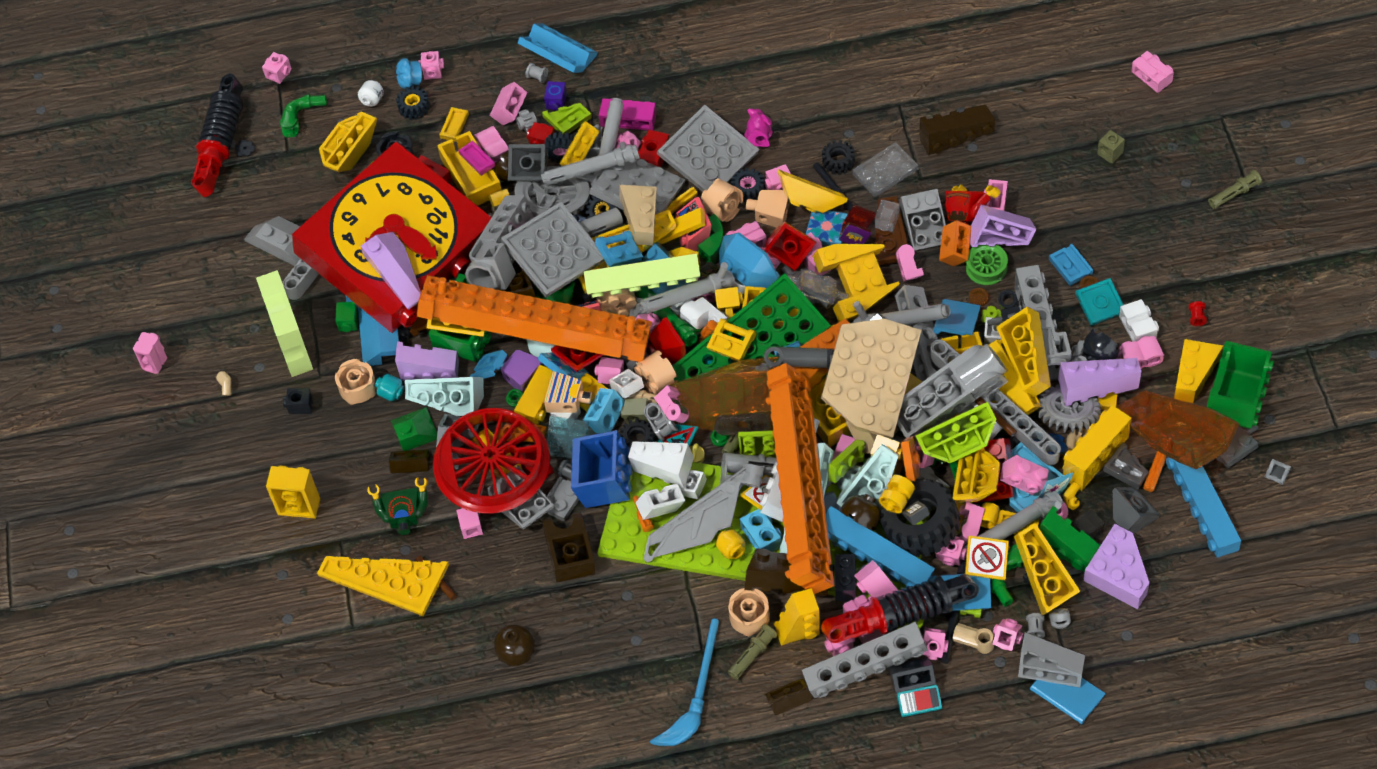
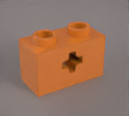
M958 220L943 226L939 261L951 266L968 261L972 226Z

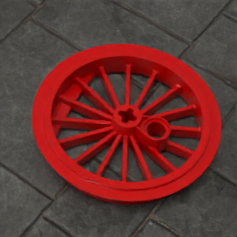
M484 408L462 416L447 429L435 450L433 471L438 487L455 505L476 513H500L522 505L540 489L549 471L550 451L543 433L527 418L507 409ZM498 421L490 446L487 422ZM502 422L512 424L497 443ZM484 423L487 446L472 426ZM517 427L525 431V433L504 444ZM469 428L481 447L460 434ZM529 437L535 443V445L519 448L515 446ZM455 439H458L475 450L453 447L451 444ZM537 451L536 460L523 459L519 456L522 453ZM452 453H458V454H464V455H470V456H469V457H464V458L453 459V458H452ZM508 453L515 454L514 456H506ZM471 463L457 472L454 470L455 465ZM522 464L534 467L531 473L526 475L513 466ZM500 465L521 477L524 481L517 487H514ZM497 468L510 487V491L498 494L494 469ZM475 469L462 487H459L457 478ZM484 469L477 494L466 492L467 488ZM488 470H491L495 495L481 496Z

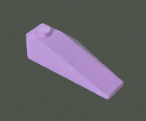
M394 232L375 235L362 244L363 256L404 306L409 310L419 301L421 290L405 246Z

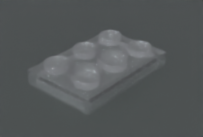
M895 142L854 168L852 174L874 197H877L917 171L918 164Z

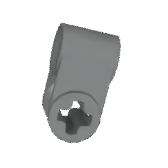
M649 403L645 407L644 414L661 441L665 440L664 437L671 432L678 430L675 423L667 418L658 404ZM658 409V414L652 417L653 412Z

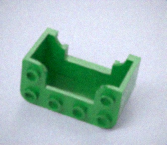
M459 273L455 281L469 284L466 275ZM430 329L429 337L432 347L457 351L459 358L477 362L483 355L485 345L489 344L492 332L485 331L483 337Z
M1225 341L1213 388H1211L1205 418L1252 429V426H1257L1259 415L1256 413L1261 412L1263 404L1260 398L1264 399L1267 387L1263 386L1264 384L1268 385L1271 375L1267 371L1271 372L1274 360H1270L1272 352Z

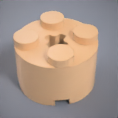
M717 178L709 189L704 190L702 193L703 207L707 214H715L720 221L729 222L740 210L737 207L739 202H743V192L737 187Z
M629 289L622 290L621 294L611 295L610 292L603 293L602 297H597L601 311L628 316L629 310L633 309L637 304L635 293L629 292Z
M658 350L644 358L643 361L638 362L637 366L634 367L635 373L642 377L644 381V389L648 393L656 395L667 385L673 386L677 383V380H674L676 373L667 358L662 359L660 357L662 353Z
M352 359L341 364L338 372L335 374V381L341 397L348 404L362 403L376 395V380L368 363Z
M742 588L730 597L728 605L729 619L736 631L749 637L759 633L764 624L768 625L770 621L769 604L767 597L760 590L754 588L753 590H744L745 588Z

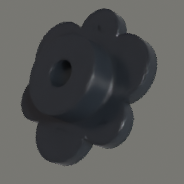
M241 140L239 145L235 146L236 154L239 157L244 155L248 157L256 150L252 141Z

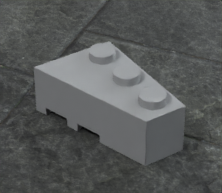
M1025 632L1018 677L1080 688L1085 655Z

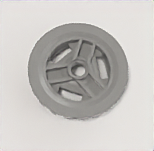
M548 166L547 170H551L559 166ZM576 177L551 185H544L543 181H517L515 186V195L526 196L533 217L540 215L559 202H562L574 216L577 214V211L584 209L590 198L588 182ZM533 195L536 196L537 204L530 199Z

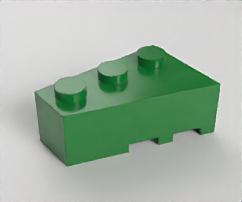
M1052 506L1040 524L1039 529L1059 559H1064L1075 569L1085 572L1086 567L1100 545L1083 530L1078 532L1070 525L1072 521L1069 518L1064 520L1056 513L1058 509Z

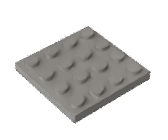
M704 105L657 151V155L704 192V190L709 189L717 178L729 183L732 180V176H735L736 172L739 173V170L743 169L759 153V148L750 143L748 139Z
M637 159L633 163L626 162L622 166L616 165L606 168L590 188L589 194L624 210L619 199V185L657 187L655 214H658L668 208L684 186L685 179L643 159Z
M562 202L511 231L500 240L545 297L584 274V271H589L605 261L595 242Z

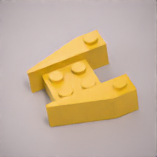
M832 244L817 249L812 257L819 273L834 268L837 269L848 296L847 299L838 301L833 307L838 322L843 319L851 322L859 316L853 307L854 302L859 301L867 312L899 286V281L889 285L886 284L875 257L884 249V244Z

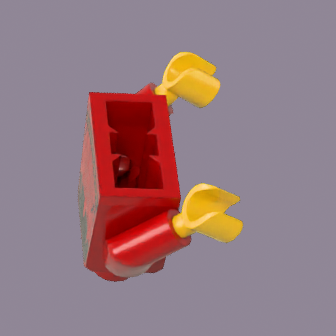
M959 185V187L954 186L952 191H945L946 202L944 206L947 211L948 220H958L969 225V221L974 220L980 206H986L991 200L990 197H998L1000 190L997 187L988 185L985 190L987 193L967 191L963 185Z

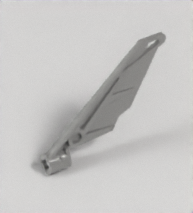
M745 464L744 468L650 534L645 549L644 561L652 562L658 556L710 543L718 531L730 528L741 484L760 488L764 468L758 465ZM660 543L650 556L648 554L650 546Z

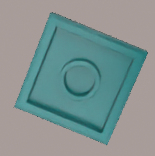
M1111 278L1076 290L1075 292L1090 326L1119 316L1120 306H1123V303Z

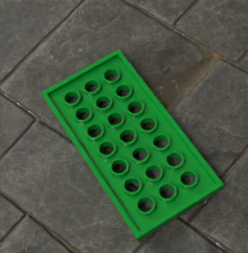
M785 273L728 320L730 324L746 330L752 329L756 331V337L750 344L754 346V350L749 354L746 353L742 362L731 366V358L708 350L707 345L712 336L711 334L672 366L676 373L674 380H677L679 386L713 427L767 383V371L778 366H770L765 361L763 366L757 367L756 362L759 359H764V352L768 347H784L796 341H799L802 346L831 328L826 319ZM781 296H787L785 303H778V299ZM766 308H772L770 315H763ZM792 309H798L799 312L796 316H789ZM752 320H757V321H758L756 327H754V328H749V327H748L750 321H752ZM778 321H783V322H784V325H783L782 328H780V329H775V328H774L776 322H778ZM804 322H809V328L802 330L801 325ZM727 330L723 331V334L729 335L731 337H734L735 333ZM762 334H769V337L766 341H760V336ZM788 335H795V339L792 342H786ZM771 352L768 355L770 361H777L779 359L776 355L771 354ZM707 357H713L711 364H704V360ZM698 369V374L695 377L689 376L691 370ZM724 370V375L721 378L715 377L717 371ZM750 371L749 378H741L743 372ZM704 382H709L708 389H700ZM734 383L736 385L735 389L730 392L727 391V386ZM719 395L721 397L720 401L713 404L712 398Z

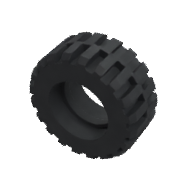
M916 479L912 482L915 490L910 499H907V504L903 510L919 501L928 510L935 511L934 516L923 524L913 526L905 524L907 518L902 512L893 513L881 506L880 521L888 541L915 557H920V555L930 556V553L940 552L942 547L946 548L950 544L951 539L954 540L957 535L956 531L960 528V514L953 495L942 483L937 481L934 483L931 479H926L925 481Z

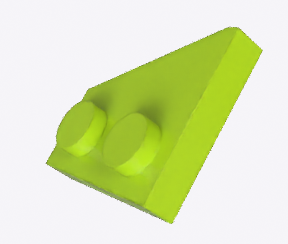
M581 103L573 104L569 107L558 108L559 111L548 113V111L542 112L543 118L558 132H562V134L571 133L581 126L584 121L587 122L592 118L591 113Z

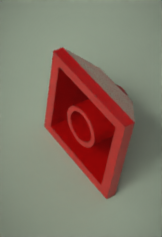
M784 222L768 238L764 251L796 271L814 247L816 241Z
M663 318L649 335V345L647 348L650 354L657 350L660 351L662 359L667 358L671 364H675L686 355L685 344L668 318Z
M558 345L551 348V352L576 372L603 356L602 354Z

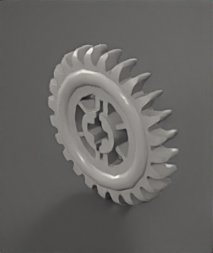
M1059 384L1055 385V388L1053 386L1049 387L1048 390L1043 391V394L1039 395V401L1042 406L1037 409L1039 418L1043 417V423L1049 420V428L1055 423L1056 431H1058L1060 426H1063L1065 433L1067 428L1070 427L1073 434L1075 427H1077L1081 433L1083 425L1088 430L1090 424L1098 422L1101 415V405L1096 397H1090L1085 402L1074 401L1072 405L1065 406Z

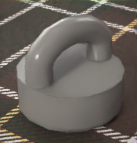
M1058 608L1049 612L1050 622L1054 628L1063 629L1070 624V612L1068 609Z

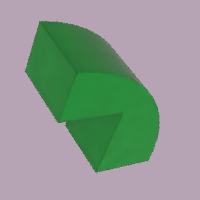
M715 214L708 217L711 223L710 236L698 245L699 256L711 267L719 260V250L723 240L722 224Z

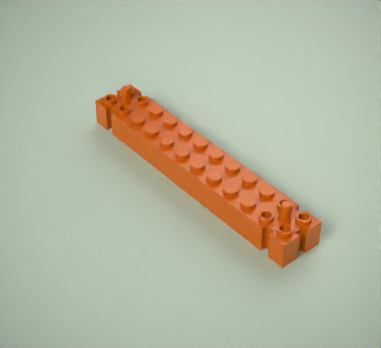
M427 276L419 297L417 317L430 320L433 317L440 318V322L620 358L621 355L628 356V360L637 362L644 359L652 321L639 318L635 321L634 316L619 315L449 280L446 283L447 280L444 277Z
M784 363L767 371V386L771 391H769L770 397L766 398V403L771 405V420L773 422V437L775 439L774 450L777 457L776 468L779 474L778 485L781 492L780 503L783 509L782 521L785 527L784 538L787 544V560L792 564L789 566V570L785 572V575L792 582L806 590L812 588L813 593L816 594L833 587L834 578L833 571L829 568L832 562L811 397L808 396L810 385L808 377L801 372L796 373L795 368Z

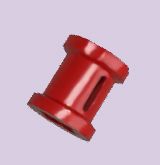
M1201 301L1190 303L1188 306L1189 311H1191L1190 324L1192 326L1205 325L1207 323V317H1205L1204 312L1206 304Z

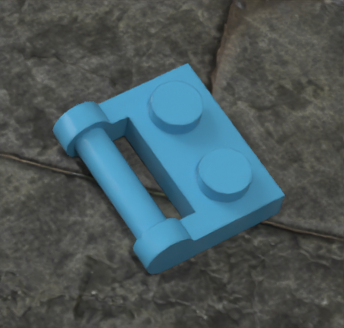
M629 230L606 238L603 236L598 237L595 240L598 250L609 267L638 262L643 258ZM621 241H624L625 243L623 245L608 248L606 246Z

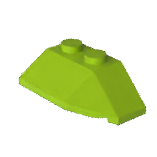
M986 402L915 437L924 454L952 463L986 447L997 419L989 403Z

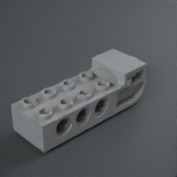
M525 195L505 196L469 253L471 263L465 273L469 284L496 290L507 289L516 274L512 265L515 259L500 240L503 236L535 218Z
M1039 265L1016 268L1014 290L1019 301L1020 310L1029 307L1039 312L1050 381L1057 380L1060 368L1056 369L1055 365H1060V362H1071V349L1067 333L1055 332L1057 330L1056 320L1051 317L1053 315L1052 304H1048V288H1044L1045 277L1044 273L1040 272Z
M987 343L984 346L975 345L970 347L904 395L897 425L906 438L915 437L949 420L979 397L991 395L1008 382L1004 376V373L1008 370L996 352Z

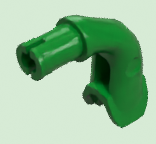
M307 94L290 101L283 111L282 119H280L283 135L286 138L296 137L299 132L298 112L313 106H327L326 95L313 96Z
M1017 544L1009 548L1006 571L1015 567H1024ZM991 579L992 593L997 595L1004 607L1011 605L1014 599L1008 592L1004 580Z

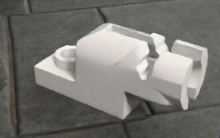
M703 297L696 301L690 299L670 307L675 314L680 315L682 319L686 320L696 329L704 327L710 320H714L717 324L721 318L727 320L723 313Z

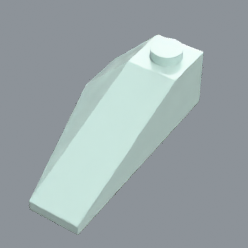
M483 377L405 380V399L451 413L455 416H464L478 410L484 397Z

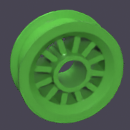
M996 244L995 246L978 245V247H972L969 250L968 261H966L968 277L980 285H993L1000 282L1007 273V254Z

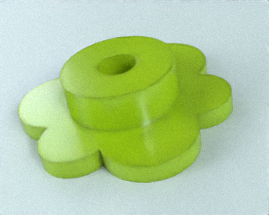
M989 306L987 310H982L981 321L985 323L986 317H1000L1001 311L999 309L996 310L994 306Z

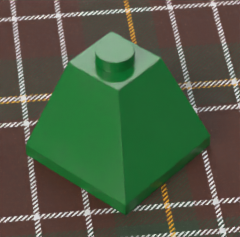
M427 407L390 420L402 451H409L437 440V431Z

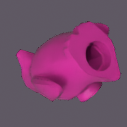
M749 108L747 111L750 119L747 122L744 137L754 146L768 147L770 145L769 138L773 133L771 130L772 120L761 109Z

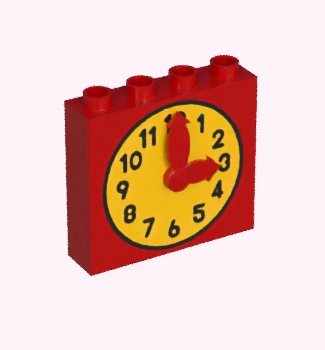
M395 142L292 233L294 254L389 332L393 333L401 325L407 328L417 320L418 303L409 310L404 306L363 256L361 245L375 235L394 232L405 246L419 288L422 291L427 276L444 277L447 283L452 277L457 278L459 273L465 275L466 269L471 263L469 253L492 217L398 142Z

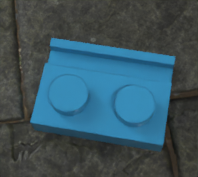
M1073 244L1049 255V261L1069 286L1086 278L1087 275L1093 274V269Z
M499 350L482 355L474 368L476 372L471 374L470 377H483L485 379L495 376L496 373L494 371L502 368L507 353Z

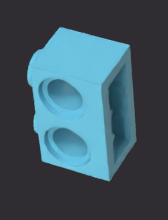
M600 388L583 420L595 433L610 432L621 414V408L624 406L625 401L614 389Z
M757 509L740 518L741 529L755 550L759 548L775 551L780 548L783 536L778 528L773 527L771 517L760 513L761 510ZM761 523V525L755 526L754 524ZM771 538L770 541H765L764 539Z

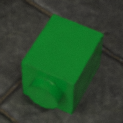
M337 302L335 322L339 331H357L358 309L354 302Z

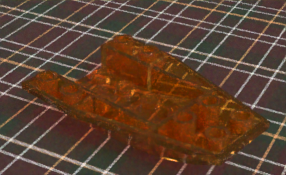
M768 357L770 361H777L779 357ZM764 358L747 359L670 384L669 386L678 389L680 395L677 398L682 406L686 407L689 411V417L684 423L673 422L679 425L698 426L701 429L733 434L751 431H773L771 405L766 403V398L770 397L769 391H771L767 386V371L778 366L768 365Z
M1148 391L1139 392L1116 407L1132 418L1130 427L1151 448L1194 469L1200 468L1226 452L1239 427L1237 421L1211 408Z

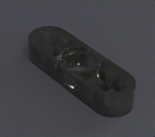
M765 413L721 415L716 419L714 429L720 435L768 431L771 425V418ZM745 421L748 426L740 427L738 422Z

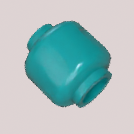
M385 374L382 378L379 377L375 383L377 395L388 401L399 400L404 390L402 380L391 374Z

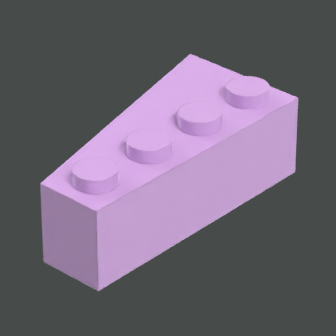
M1138 358L1060 362L1058 381L1065 406L1072 405V402L1078 400L1080 402L1088 401V398L1094 396L1101 398L1105 397L1107 393L1114 392L1117 394L1137 389L1140 383L1141 368Z

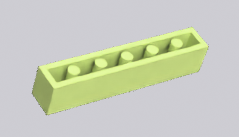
M697 254L584 271L587 295H592V298L602 297L603 293L606 292L615 295L621 294L622 290L629 289V292L640 291V287L648 286V289L659 288V284L667 283V286L678 285V281L686 280V283L697 282V278H700Z

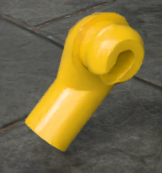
M1072 482L1063 494L1064 502L1067 508L1071 510L1076 509L1080 505V501H1077L1075 497L1080 486L1075 482Z

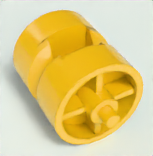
M893 475L887 484V489H884L879 497V503L887 511L901 513L907 504V499H910L915 490L914 484L906 477Z

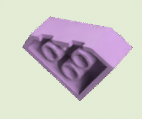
M1114 524L1086 567L1084 581L1138 609L1148 593L1149 580L1133 533Z

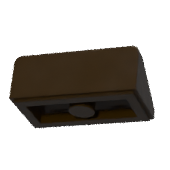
M429 450L391 452L389 458L390 473L428 471Z
M802 678L765 694L775 715H779L812 700L809 688Z

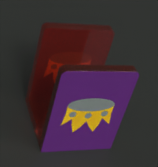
M854 205L843 220L838 240L847 244H864L872 232L867 228L875 218L876 213Z

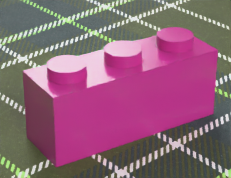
M602 98L599 113L600 126L605 127L608 108L612 99ZM623 100L624 107L619 128L654 130L657 115L655 103Z

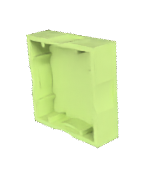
M278 270L257 277L256 280L291 376L294 377L313 370Z

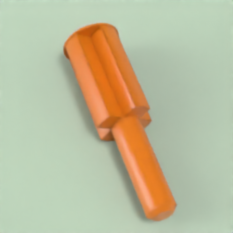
M714 320L708 321L697 340L698 344L714 332L717 322Z
M638 496L633 497L635 505L636 501L639 499ZM638 510L637 517L643 532L653 530L654 526L651 519L643 520Z

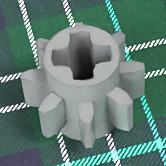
M525 109L518 112L519 117H516V123L520 130L524 129L527 132L529 128H532L534 122L537 123L533 111L529 113Z

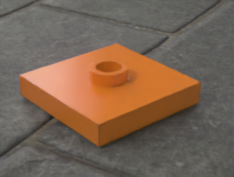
M911 436L901 442L906 478L910 481H915L920 476V458L916 450L915 437Z

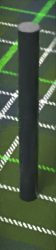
M816 162L813 168L830 189L844 194L819 162ZM849 199L843 204L848 211L854 206Z

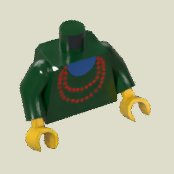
M419 477L415 479L416 488L380 493L381 497L378 496L379 487L377 485V492L375 494L371 493L368 487V493L373 496L372 503L376 514L384 523H389L391 528H398L400 535L409 534L410 526L419 523V518L423 516L428 507L427 490H425V487L428 485L426 477H424V485L422 486L419 484Z

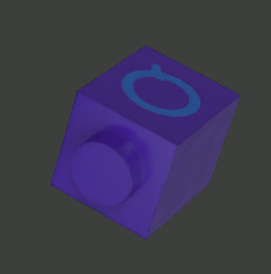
M547 82L544 96L546 109L558 110V108L565 106L567 96L565 82Z

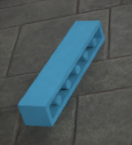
M1191 442L1168 450L1166 458L1167 467L1169 470L1172 469L1175 483L1177 486L1180 485L1183 490V498L1185 502H1189L1193 518H1197L1200 532L1206 536L1210 551H1214L1217 558L1239 551L1241 539Z
M832 506L827 510L828 538L835 542L840 549L855 554V558L860 561L865 560L870 563L873 560L883 572L888 574L891 580L895 582L900 581L906 585V588L928 581L933 575L935 568L872 530L858 524L852 518L845 516Z

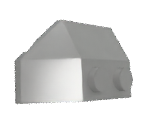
M280 216L254 226L244 239L246 242L294 266L300 260L294 254L292 233L300 226Z

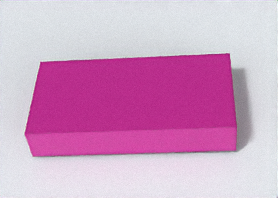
M474 141L458 150L459 154L481 176L495 167V162Z

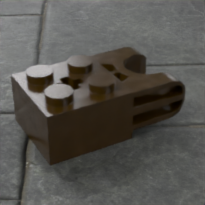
M581 512L572 514L573 523L565 529L557 528L551 518L542 520L556 583L595 575L594 558Z

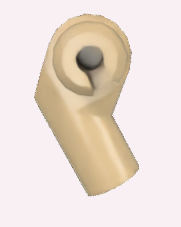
M220 371L216 379L222 386V396H231V377L225 371Z
M1077 428L1073 434L1070 432L1067 435L1066 445L1068 450L1072 451L1077 440L1087 434L1086 428H1082L1081 433L1079 428Z

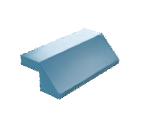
M543 23L533 24L529 36L519 37L518 44L573 73L583 72L598 54L593 49Z
M358 306L363 362L368 363L370 366L382 365L381 356L396 355L397 341L399 342L398 329L393 333L389 332Z

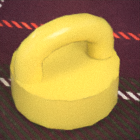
M697 443L690 446L694 457L693 462L702 463L705 459L703 448Z

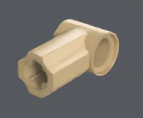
M960 623L956 625L952 638L953 641L977 648L983 654L990 653L994 649V636L991 630L986 628L976 629ZM983 639L989 640L987 643L980 642Z

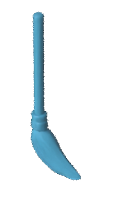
M713 618L711 620L695 697L691 700L689 712L682 715L668 730L650 740L651 744L659 746L679 745L691 738L700 726L704 704L703 695L719 625L718 619Z

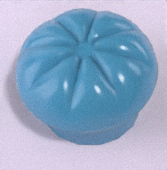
M407 58L401 59L396 66L397 81L400 87L403 89L408 87L410 89L411 86L420 85L422 71L419 61H409Z

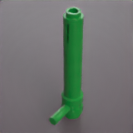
M648 286L640 287V291L634 292L638 298L643 299L656 295L651 289H648ZM669 307L653 312L661 321L665 317L668 318L686 346H692L697 341L696 333L701 332L704 328L696 329L690 326L685 320L680 319Z

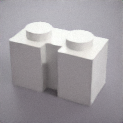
M1142 299L1120 306L1119 318L1132 342L1139 341L1144 336H1155L1157 338V332L1159 331L1158 323L1156 320L1153 321L1152 317H1149L1151 316L1150 309L1147 305L1145 306Z
M677 483L665 486L660 492L658 489L644 492L636 501V505L643 520L677 511L685 502V498Z

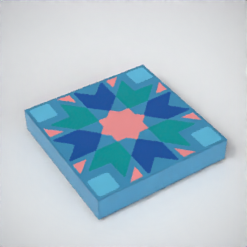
M816 211V213L811 212L806 235L811 232L815 238L818 237L822 245L842 244L839 238L845 231L848 223L844 221L847 213L826 211L824 213Z
M553 352L540 353L538 357L541 363L554 372L578 379L586 372L589 373L584 368L576 372Z

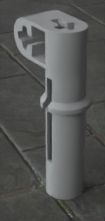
M613 208L578 223L590 237L622 225L623 219L620 211L617 208Z
M724 453L721 463L720 484L733 476L727 475V472L737 473L744 468L745 464L761 466L764 468L763 476L773 477L774 474L771 471L775 462H777V458L765 457L764 454L753 456Z

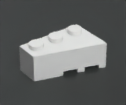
M632 442L628 459L635 472L651 478L663 479L668 484L670 482L678 483L679 488L685 489L694 459L688 443Z

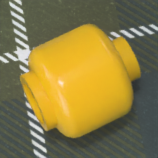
M725 530L718 535L716 547L725 558L738 559L745 552V540L737 531Z

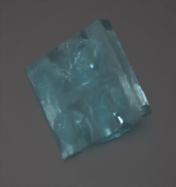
M550 416L547 435L550 455L572 458L573 439L590 435L588 431L589 421Z

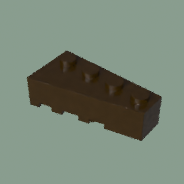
M756 548L746 570L744 590H752V587L762 588V591L770 592V588L782 589L783 593H790L795 590L803 591L806 589L786 577L785 572L792 565L788 562L786 553ZM831 564L829 565V568L831 571H833L834 575L835 565ZM831 588L814 595L828 596Z

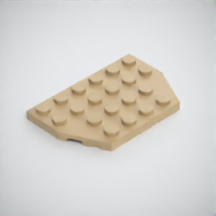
M887 319L842 324L821 399L827 405L832 406L837 414H841L853 428L892 440L921 330Z

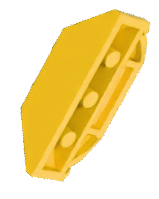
M360 112L356 116L338 122L319 148L323 166L337 172L352 170L371 144L377 118Z
M780 169L777 171L785 195L789 198L790 203L797 207L803 205L813 213H816V211L824 213L846 203L848 200L840 192Z
M984 448L959 459L953 499L958 503L978 502L997 491L1000 462L985 451Z

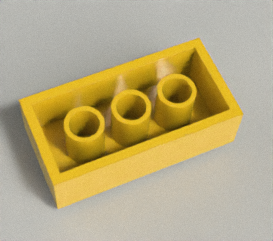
M1112 405L1108 410H1104L1101 413L1096 424L1092 423L1087 434L1077 440L1074 449L1066 452L1063 458L1064 465L1062 469L1063 475L1074 472L1069 482L1070 484L1072 482L1077 483L1081 491L1089 484L1120 445L1129 438L1132 419L1130 416Z

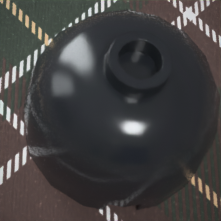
M1092 329L1083 343L1087 361L1118 359L1122 355V350L1118 352L1116 349L1118 345L1103 332L1097 334L1094 333L1096 329Z

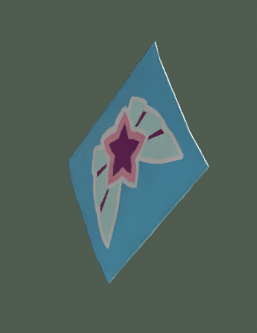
M1074 472L1046 481L1038 498H1043V495L1049 491H1056L1058 494L1062 493Z

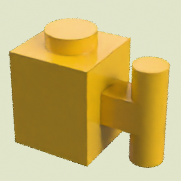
M738 287L715 290L717 309L720 312L725 311L728 321L735 315L733 310L740 309V304L743 303L742 292L738 293Z

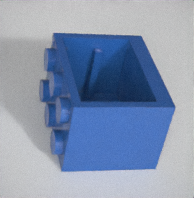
M617 430L573 439L571 489L585 508L630 499L632 467L628 455L631 448L627 446L624 437H621Z

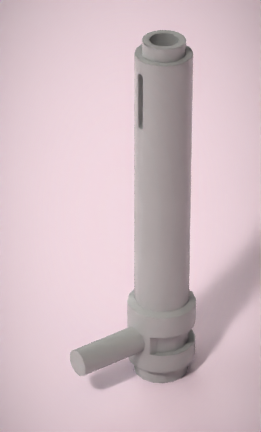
M612 98V101H610L599 155L612 152L615 149L624 107L622 99ZM605 169L595 171L593 175L585 174L576 178L591 182V188Z
M621 142L620 147L612 152L544 171L541 177L544 185H551L616 165L622 166L626 162L633 163L640 159L636 145L631 146V144L627 145L625 142Z
M722 262L717 274L713 273L697 282L642 299L638 304L641 313L648 314L710 292L715 293V290L730 288L735 283L734 276L731 271H727L728 264Z
M859 301L853 303V307L859 315L854 319L853 323L869 321L877 314H867ZM943 303L883 313L881 315L887 320L909 325L946 319L947 316H950L951 311L950 307Z
M1049 491L1043 495V498L1035 499L1033 504L977 537L1004 540L1037 519L1045 518L1052 506L1060 509L1063 501L1056 491Z

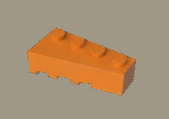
M843 319L800 347L835 348L841 325L849 324V322ZM793 367L796 373L801 372L809 378L810 392L815 385L822 381V378L828 372L826 368Z

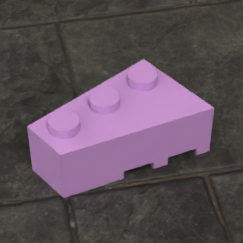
M981 205L971 224L970 245L972 247H978V245L995 246V244H1005L1006 246L1029 245L1036 227L1030 218Z
M397 341L395 362L402 381L458 378L459 358L457 351L433 347L432 350L421 349V345L415 344L414 347L403 346V342Z

